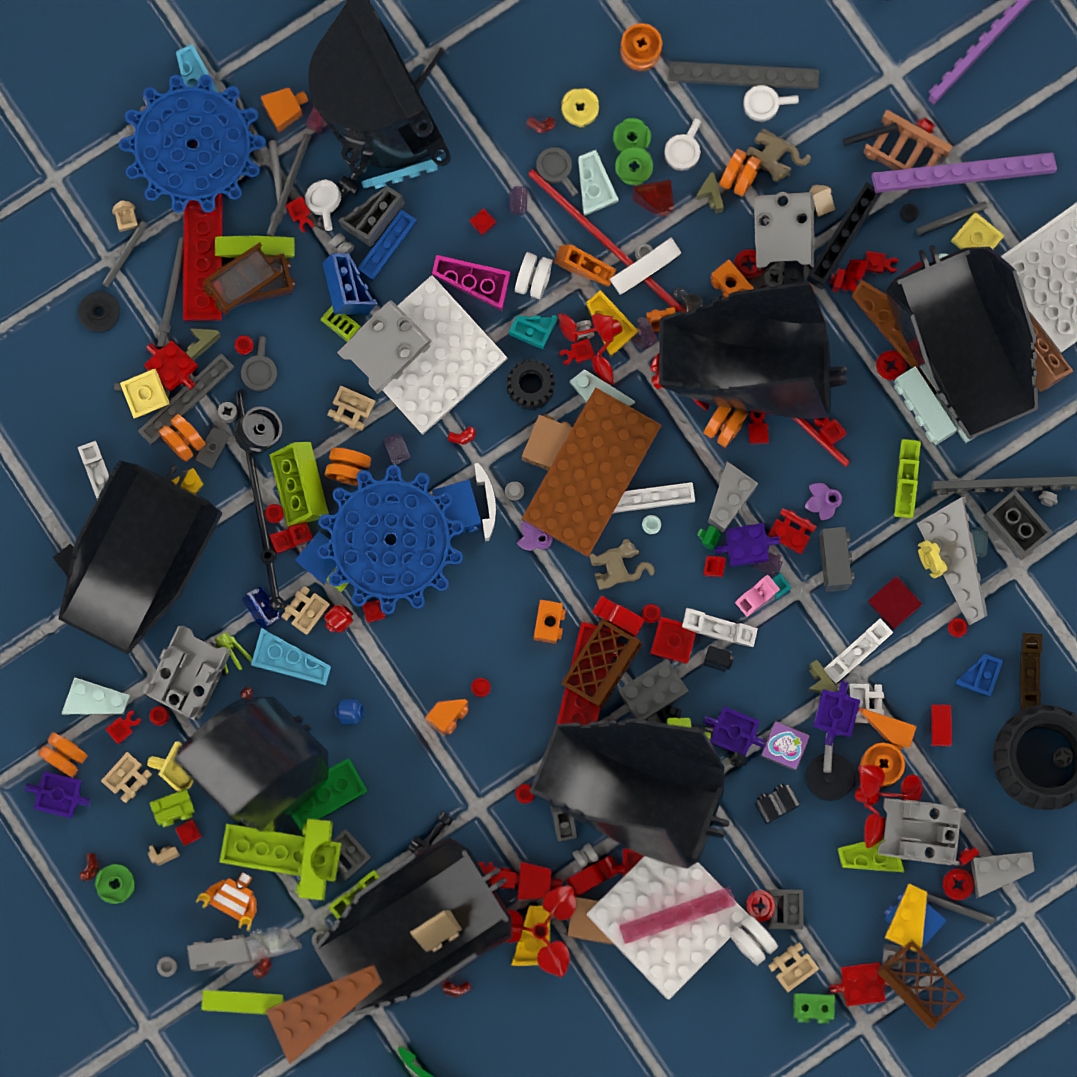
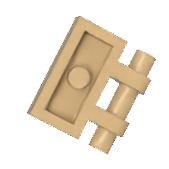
M340 386L333 401V404L339 408L337 411L330 409L327 416L334 418V421L338 423L341 421L350 425L349 427L354 430L357 428L363 431L365 424L359 422L360 417L368 419L376 402ZM347 410L354 413L353 418L343 415L344 411Z
M303 586L300 591L296 592L291 604L284 608L285 612L281 617L287 621L291 615L294 616L295 619L291 624L305 635H308L330 604L316 593L309 599L306 595L310 590ZM304 602L306 605L300 612L296 611L299 604Z
M127 752L101 782L115 794L122 789L125 793L120 799L127 803L130 798L133 799L136 796L135 793L142 785H146L147 779L152 774L147 769L142 775L137 771L142 765ZM134 776L137 780L129 788L125 784Z
M799 942L794 946L788 947L784 954L780 957L776 956L773 962L768 965L772 972L777 968L781 970V973L776 978L787 993L819 970L808 953L803 957L798 954V952L804 949ZM793 957L796 962L787 968L784 963Z

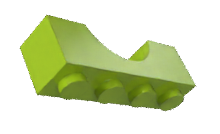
M307 819V823L303 825V835H306L305 843L301 844L303 862L299 863L298 874H301V881L297 882L296 894H299V898L325 901L327 881L316 873L313 859L316 851L322 845L331 842L333 822Z

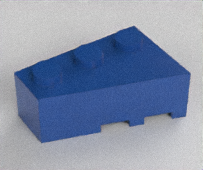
M331 253L324 261L323 268L334 314H369L375 308L377 302L375 299L372 300L367 291L369 288L360 279V272L349 253Z

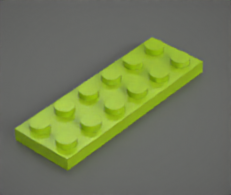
M226 824L219 863L301 876V874H298L299 863L303 862L301 844L305 843V837L278 832H260L254 828ZM332 841L326 843L314 855V869L326 881H336L342 843Z

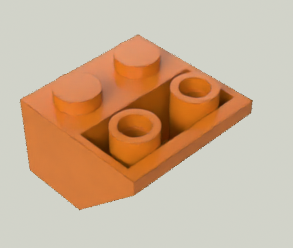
M460 699L437 702L426 716V723L444 737L447 733L450 735L457 727L456 721L459 718L462 720L469 712L468 701Z

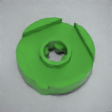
M626 119L617 125L614 130L613 142L616 150L620 153L623 149L629 147H640L646 150L650 145V130L639 119ZM631 133H634V136L637 137V140L631 142L629 139H627V136H630Z
M640 147L623 149L616 160V172L622 181L627 184L639 185L651 176L653 171V160L650 153ZM637 161L640 167L633 171L629 163Z
M112 864L103 868L98 873L95 887L97 893L104 901L118 904L127 901L131 897L135 889V880L129 869L119 864ZM119 879L120 887H116L115 890L112 889L110 882Z

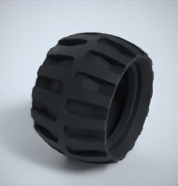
M1037 705L1021 710L1003 725L994 743L992 761L998 782L1011 798L1023 806L1037 810L1061 809L1077 801V715L1059 706ZM1034 728H1049L1061 733L1070 742L1075 755V767L1070 779L1063 786L1054 788L1036 786L1022 774L1018 768L1016 750L1018 741L1024 732Z

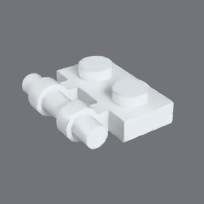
M849 684V696L861 700L860 708L884 715V710L882 709V699H884L882 685H874V692H869V684ZM869 699H874V709H869ZM857 712L855 723H869Z

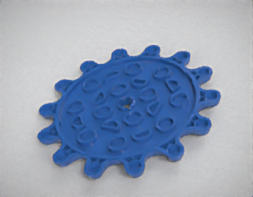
M173 75L169 80L170 89L167 93L160 94L154 88H146L143 91V97L147 101V108L141 112L129 110L125 113V120L135 128V133L131 137H125L119 141V148L122 151L132 152L135 155V162L127 167L126 176L130 179L144 177L148 180L149 185L145 191V198L149 201H155L160 195L167 194L172 198V210L176 213L183 212L186 204L191 200L198 201L201 204L202 210L209 213L215 209V197L218 194L224 193L233 200L241 197L242 191L237 184L240 176L256 177L260 172L259 166L249 158L253 150L264 148L266 143L264 137L253 135L249 131V125L258 118V111L254 108L240 110L236 107L235 102L240 92L235 86L228 87L223 93L215 92L212 88L213 79L210 75H202L194 87L186 86L181 76ZM195 140L198 143L197 147H187L188 141Z
M390 465L386 470L385 478L381 481H376L368 471L362 470L357 474L359 487L355 492L349 493L343 488H336L333 491L332 496L338 503L339 510L335 515L324 514L320 516L318 520L319 526L331 533V540L327 544L319 546L317 554L322 559L330 558L336 562V570L329 577V582L332 586L338 587L343 583L353 585L354 594L352 602L355 606H362L368 598L376 597L380 600L382 612L391 614L395 610L397 600L406 598L413 608L419 609L425 603L423 591L426 587L432 586L439 591H444L448 588L449 582L442 573L443 567L446 564H459L462 562V553L451 547L450 540L454 535L463 532L464 525L459 520L451 521L446 518L445 509L452 503V497L449 493L431 496L427 491L430 479L426 473H419L412 482H405L401 478L400 468L397 465ZM388 534H393L396 537V542L393 545H388L385 542V537Z

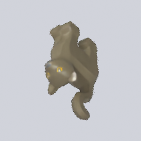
M762 129L754 142L757 144L762 143L766 147L763 151L749 147L745 159L746 162L752 156L760 159L759 167L770 172L772 180L778 182L786 176L790 177L788 171L791 170V167L777 163L786 151L791 152L793 162L799 166L807 165L811 157L806 155L803 159H800L798 149L794 145L788 144L782 138H777L773 133Z
M629 539L623 540L618 548L609 549L599 556L593 553L589 555L592 566L606 565L607 568L606 574H595L599 591L612 588L618 583L636 581L645 569L652 576L655 573L654 566L649 562H641L636 566L633 574L627 572L623 558H633L639 555V550L635 549L634 544Z

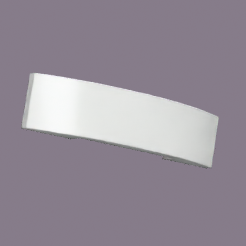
M671 237L609 280L619 295H621L679 256L681 251Z
M96 441L78 447L96 498H98L109 474Z
M475 463L477 486L485 485L490 519L482 520L485 542H487L492 536L495 525V496L487 474L479 463Z
M686 608L682 625L685 629L708 637L749 647H754L758 629L745 624H736L705 615L703 612Z
M879 619L845 651L829 663L824 670L835 684L838 683L893 632Z

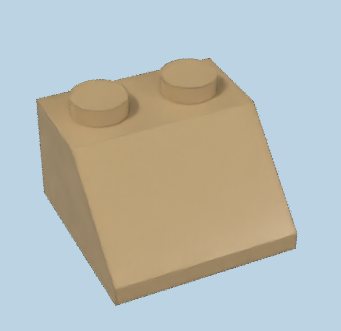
M446 910L413 930L411 934L426 952L432 950L434 953L443 947L442 943L447 939L451 942L459 937L458 932L462 929L451 911Z

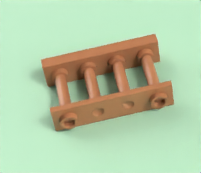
M886 110L881 122L884 123V126L897 122L899 127L897 131L900 132L901 136L889 156L879 151L889 133L879 135L873 147L867 144L863 153L870 160H877L894 170L911 169L923 148L926 147L934 152L926 167L935 166L940 157L944 156L947 158L952 145ZM907 138H912L917 141V145L904 165L895 159Z

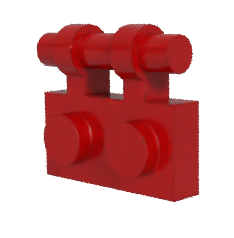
M783 508L780 515L786 518L785 521L782 522L776 519L768 537L779 536L783 546L801 555L810 539L804 532L806 529L814 532L817 526L810 523L809 519L797 516L796 512ZM791 521L801 526L799 531L789 526Z

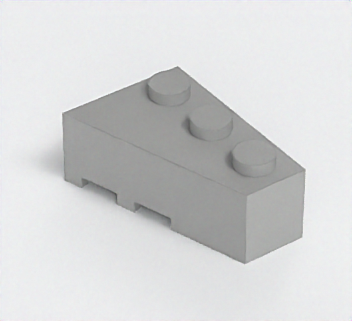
M728 461L708 519V523L724 533L758 485L756 481Z
M1032 852L973 858L971 860L976 899L1034 872Z
M244 935L232 936V940L218 938L214 939L211 943L201 941L187 946L190 968L194 972L252 962L249 938H244Z

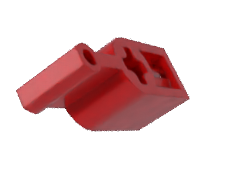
M603 596L600 597L592 611L594 615L604 619L632 637L637 636L645 622L644 618Z
M611 855L566 880L567 884L574 889L575 897L619 874H611L610 872L611 870H618L610 869L611 865H616Z

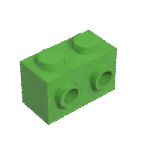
M794 994L793 1018H797L798 1022L810 1023V1019H817V1023L829 1024V1020L834 1019L835 995Z

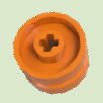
M640 23L629 27L623 34L620 53L624 63L631 69L638 71L648 70L655 66L660 59L662 49L661 35L656 28L649 24Z
M737 149L722 176L719 186L728 190L737 181L734 193L744 197L757 175L761 160L752 156L743 165L747 156L746 152Z
M719 406L703 434L709 438H714L721 431L717 443L726 448L743 426V422L748 415L747 411L736 409L731 416L732 408Z
M177 414L171 419V425L176 432L171 427L165 425L158 433L167 445L186 463L193 457V452L188 447V444L194 450L200 451L206 443L196 429L181 415Z
M331 448L329 460L333 463L326 466L325 476L341 483L359 486L357 474L362 470L370 469L372 459L368 455L354 450Z
M52 732L47 741L56 749L53 751L47 746H42L37 755L73 778L78 768L70 760L72 759L79 764H83L88 755L69 739Z
M878 743L864 753L860 766L868 764L879 766L883 763L885 765V768H883L885 781L879 788L891 786L899 780L904 773L905 761L903 754L897 747L888 743Z

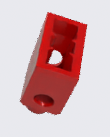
M520 862L518 901L544 899L550 890L562 887V879L551 878V869Z

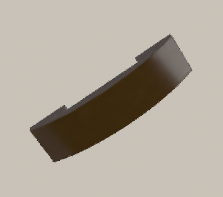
M1022 634L1020 710L1041 705L1040 660L1042 634Z

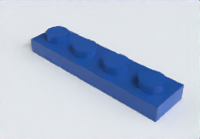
M401 209L358 267V271L374 281L417 220Z

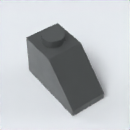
M550 805L558 842L577 838L574 819Z

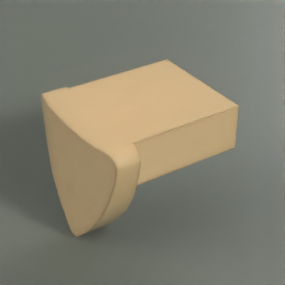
M814 185L809 192L813 194L816 215L821 216L835 210L831 188L823 185Z
M120 201L112 209L120 232L138 227L134 213L135 205L128 201Z

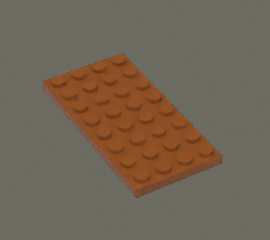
M595 387L521 520L582 555L589 557L662 425Z

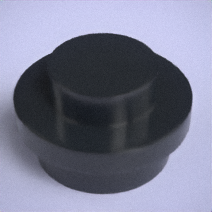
M905 204L901 208L900 217L903 221L911 223L918 218L919 211L915 205Z
M733 752L732 756L730 755L728 758L735 767L742 768V766H747V757L740 753Z

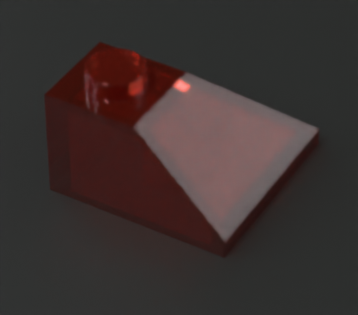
M671 180L634 186L632 200L654 215L666 216L671 214L674 210Z

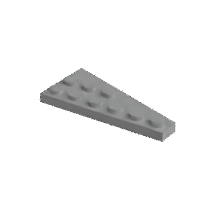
M964 496L916 524L925 540L930 541L932 544L936 543L939 546V556L947 566V571L943 573V576L968 624L972 625L988 615L984 594L981 592L979 582L981 578L980 573L977 571L976 563L978 562L973 536L969 529L968 521L970 520L969 515L966 513V499Z

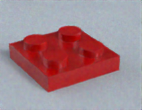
M660 617L650 655L688 664L696 632L683 628L682 622Z

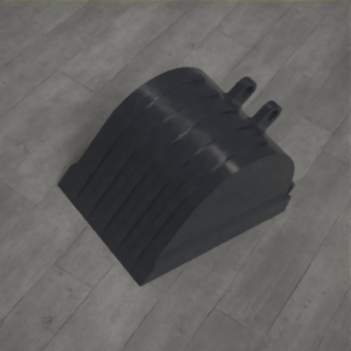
M346 0V4L317 45L310 61L308 75L310 94L314 106L343 146L342 158L349 164L352 172L357 175L364 174L368 170L369 165L382 168H397L413 164L429 155L437 166H446L451 160V153L394 42L370 0ZM347 153L352 154L350 158L347 157ZM446 153V157L443 160H437V156ZM359 160L363 161L361 168H354L355 163L359 162Z

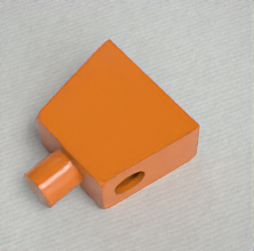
M285 88L261 96V102L279 133L302 116L300 105L308 102V98L304 91L294 96L290 88Z

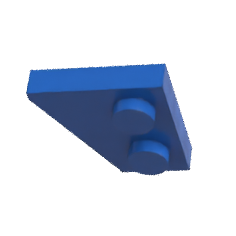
M984 654L955 682V685L991 697L1003 660Z

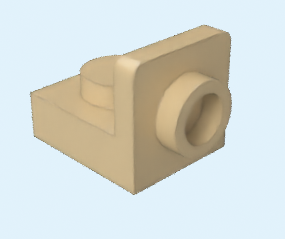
M149 846L150 852H148L152 863L156 862L158 866L180 856L176 847H165L160 850V854H157L154 846Z

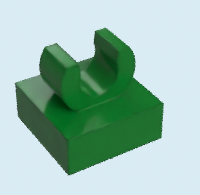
M709 526L707 531L699 529L697 536H699V539L702 540L703 545L707 549L713 551L721 533L713 526Z

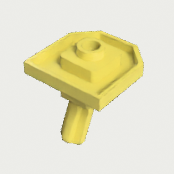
M180 742L174 743L166 760L152 756L149 757L147 764L151 768L160 770L159 775L176 791L191 788L194 782L173 761L178 748L182 745Z

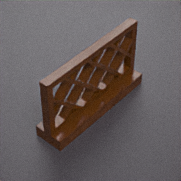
M602 619L561 684L602 709L642 647L641 640L632 637ZM604 625L611 629L612 636L601 638L600 631ZM625 637L629 641L624 647L617 648L615 638ZM613 639L615 649L604 651L602 642ZM600 642L602 652L591 654V645ZM616 652L617 660L614 663L607 664L605 655ZM603 655L605 665L594 667L592 658ZM590 659L591 668L581 671L580 662ZM606 668V677L597 680L595 671ZM592 672L594 681L584 684L581 674ZM579 675L580 685L572 686L568 683L572 676ZM595 685L596 692L594 696H588L584 687Z
M913 939L884 965L882 964L877 968L878 974L930 1030L936 1027L937 1023L966 998ZM911 946L917 950V959L906 958V951ZM894 961H903V972L893 971L890 965ZM905 962H917V971L905 972ZM919 962H928L931 965L930 973H920ZM905 975L916 976V986H907L905 984ZM919 976H930V987L918 986ZM933 976L942 977L944 979V987H932ZM918 990H930L929 1000H920ZM932 990L944 991L943 1001L932 1000ZM946 991H955L959 997L955 1001H946ZM932 1004H943V1011L936 1017L931 1011Z

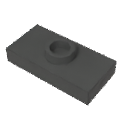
M213 427L205 441L206 445L199 451L195 461L213 469L231 436Z

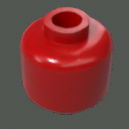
M343 604L341 606L334 605L324 616L327 622L325 624L326 628L332 633L334 631L338 633L344 632L353 622V613Z

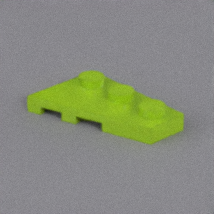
M865 842L837 848L842 868L904 873L902 861L899 857L878 855V847L881 842L871 848H866Z

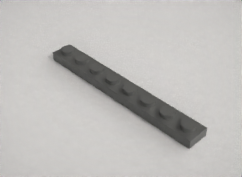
M670 61L668 82L741 86L761 85L817 90L819 69Z
M1077 476L933 481L931 493L937 492V495H947L948 492H956V494L962 495L967 494V491H975V494H984L986 491L994 490V493H1004L1005 490L1014 489L1019 493L1024 492V489H1032V492H1041L1043 489L1051 488V491H1061L1062 488H1070L1071 491H1076Z

